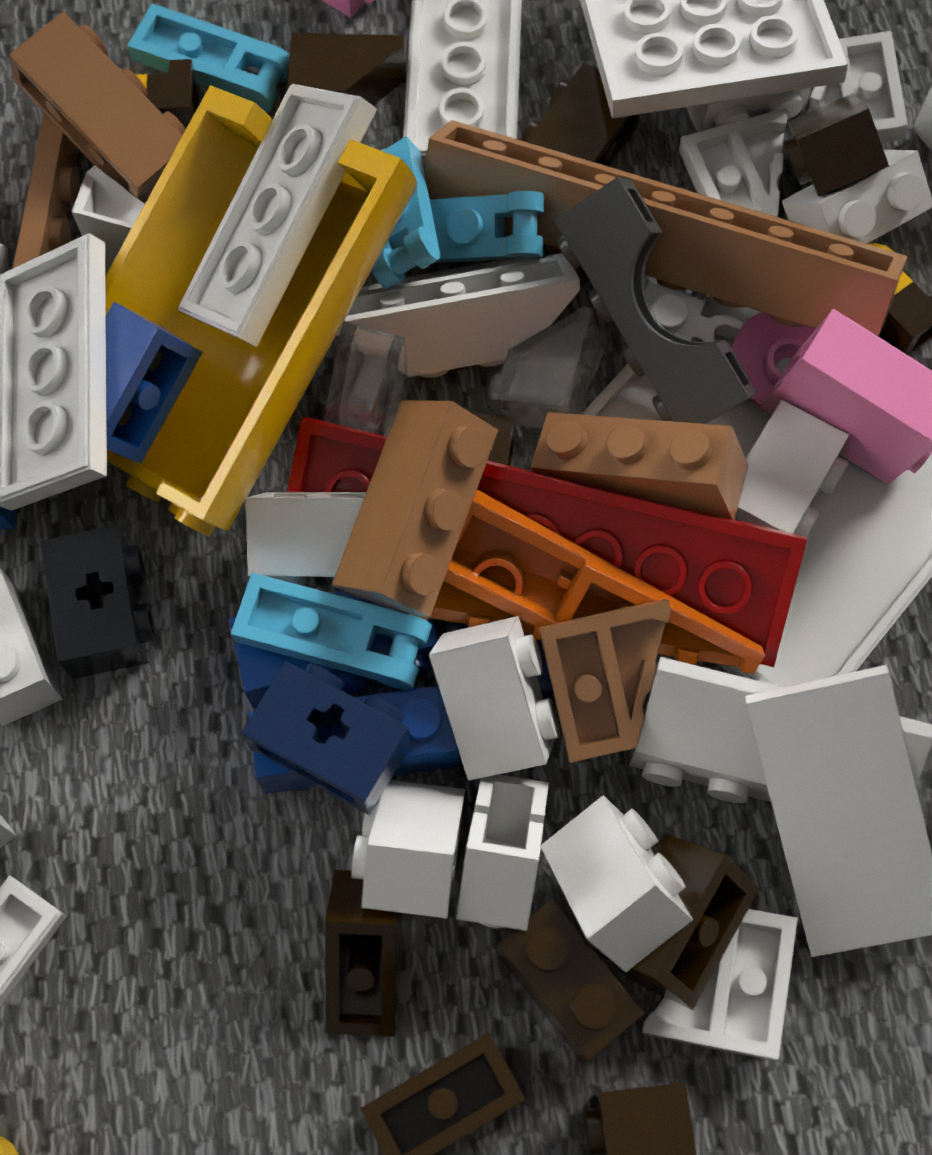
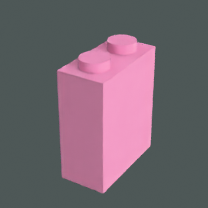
M835 309L830 311L792 357L762 405L774 413L782 399L849 434L840 455L887 485L906 470L916 473L932 453V370Z

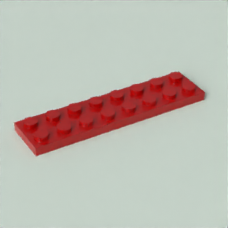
M312 418L301 419L287 492H367L387 436ZM487 460L477 490L762 646L765 656L760 664L774 667L807 543L806 536Z

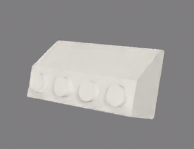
M660 657L652 689L648 692L643 709L644 720L637 748L632 750L629 766L643 769L642 777L660 785L681 786L682 780L708 786L707 794L719 800L732 803H746L749 796L771 802L745 696L783 687ZM900 717L917 786L932 745V724Z

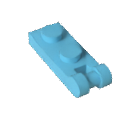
M153 3L127 45L131 60L169 73V60L192 59L198 84L206 87L211 85L253 101L265 112H269L278 98L279 93L276 88L279 82L288 80L290 54L285 50ZM249 65L260 71L257 75L245 72Z
M407 136L387 149L381 150L401 158L417 180V188L371 270L377 282L385 289H390L404 281L405 272L413 267L418 266L424 269L440 259V250L421 153Z
M513 191L503 195L430 200L440 250V259L434 263L528 259L543 256V237L537 235V215L544 213V194L541 192ZM505 217H513V235L504 237Z
M251 572L231 636L234 642L375 679L384 685L396 689L412 690L419 671L418 667L413 665L419 647L426 646L432 625L428 621L411 614ZM375 633L390 636L393 639L388 656L370 651Z

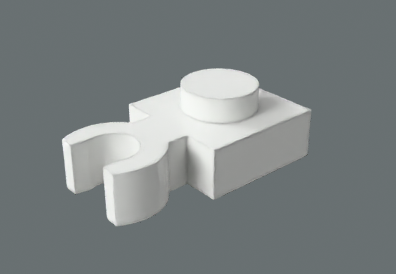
M649 281L647 283L645 294L653 314L673 334L696 342H713L716 336H725L734 340L735 336H738L743 323L736 317L725 314L716 315L712 318L702 316L701 312L706 300Z

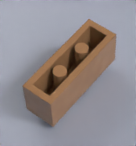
M63 11L9 54L13 81L95 166L141 202L146 203L186 129L172 113L166 111L162 114L150 102L145 86L131 70L124 68L121 71L106 56L107 50L103 42L90 27L84 24L79 27Z
M401 400L332 585L373 605L403 613L430 617L498 429L453 401Z
M547 412L530 468L533 472L735 519L748 463L732 426Z

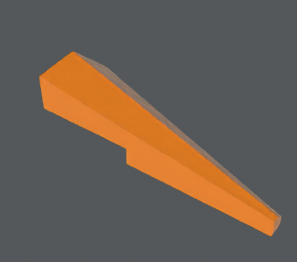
M476 490L431 616L414 615L426 621L436 619L466 624L467 628L519 616L523 633L531 634L536 640H541L538 627L667 599L670 603L671 614L668 623L665 622L657 655L674 657L676 661L696 665L697 661L739 667L742 672L750 674L755 673L765 656L762 646L479 490Z

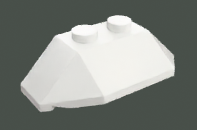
M563 253L548 255L542 259L497 260L405 277L404 281L390 289H385L379 283L362 287L336 335L406 378L413 376L438 377L451 369L477 364L486 367L497 366L506 362L509 358L525 356L580 291V281L576 271L566 260Z

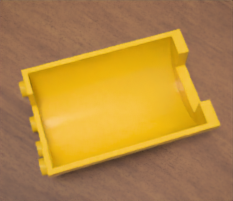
M211 85L105 276L106 315L113 302H116L158 324L203 352L142 463L140 464L107 450V462L131 475L126 483L127 487L157 503L160 502L162 497L172 502L168 510L175 514L174 519L208 537L211 536L215 527L226 531L230 530L245 499L252 490L417 188V180L413 172L401 158L350 139L337 162L346 172L258 346L250 345L197 321L179 311V305L273 120L255 102Z

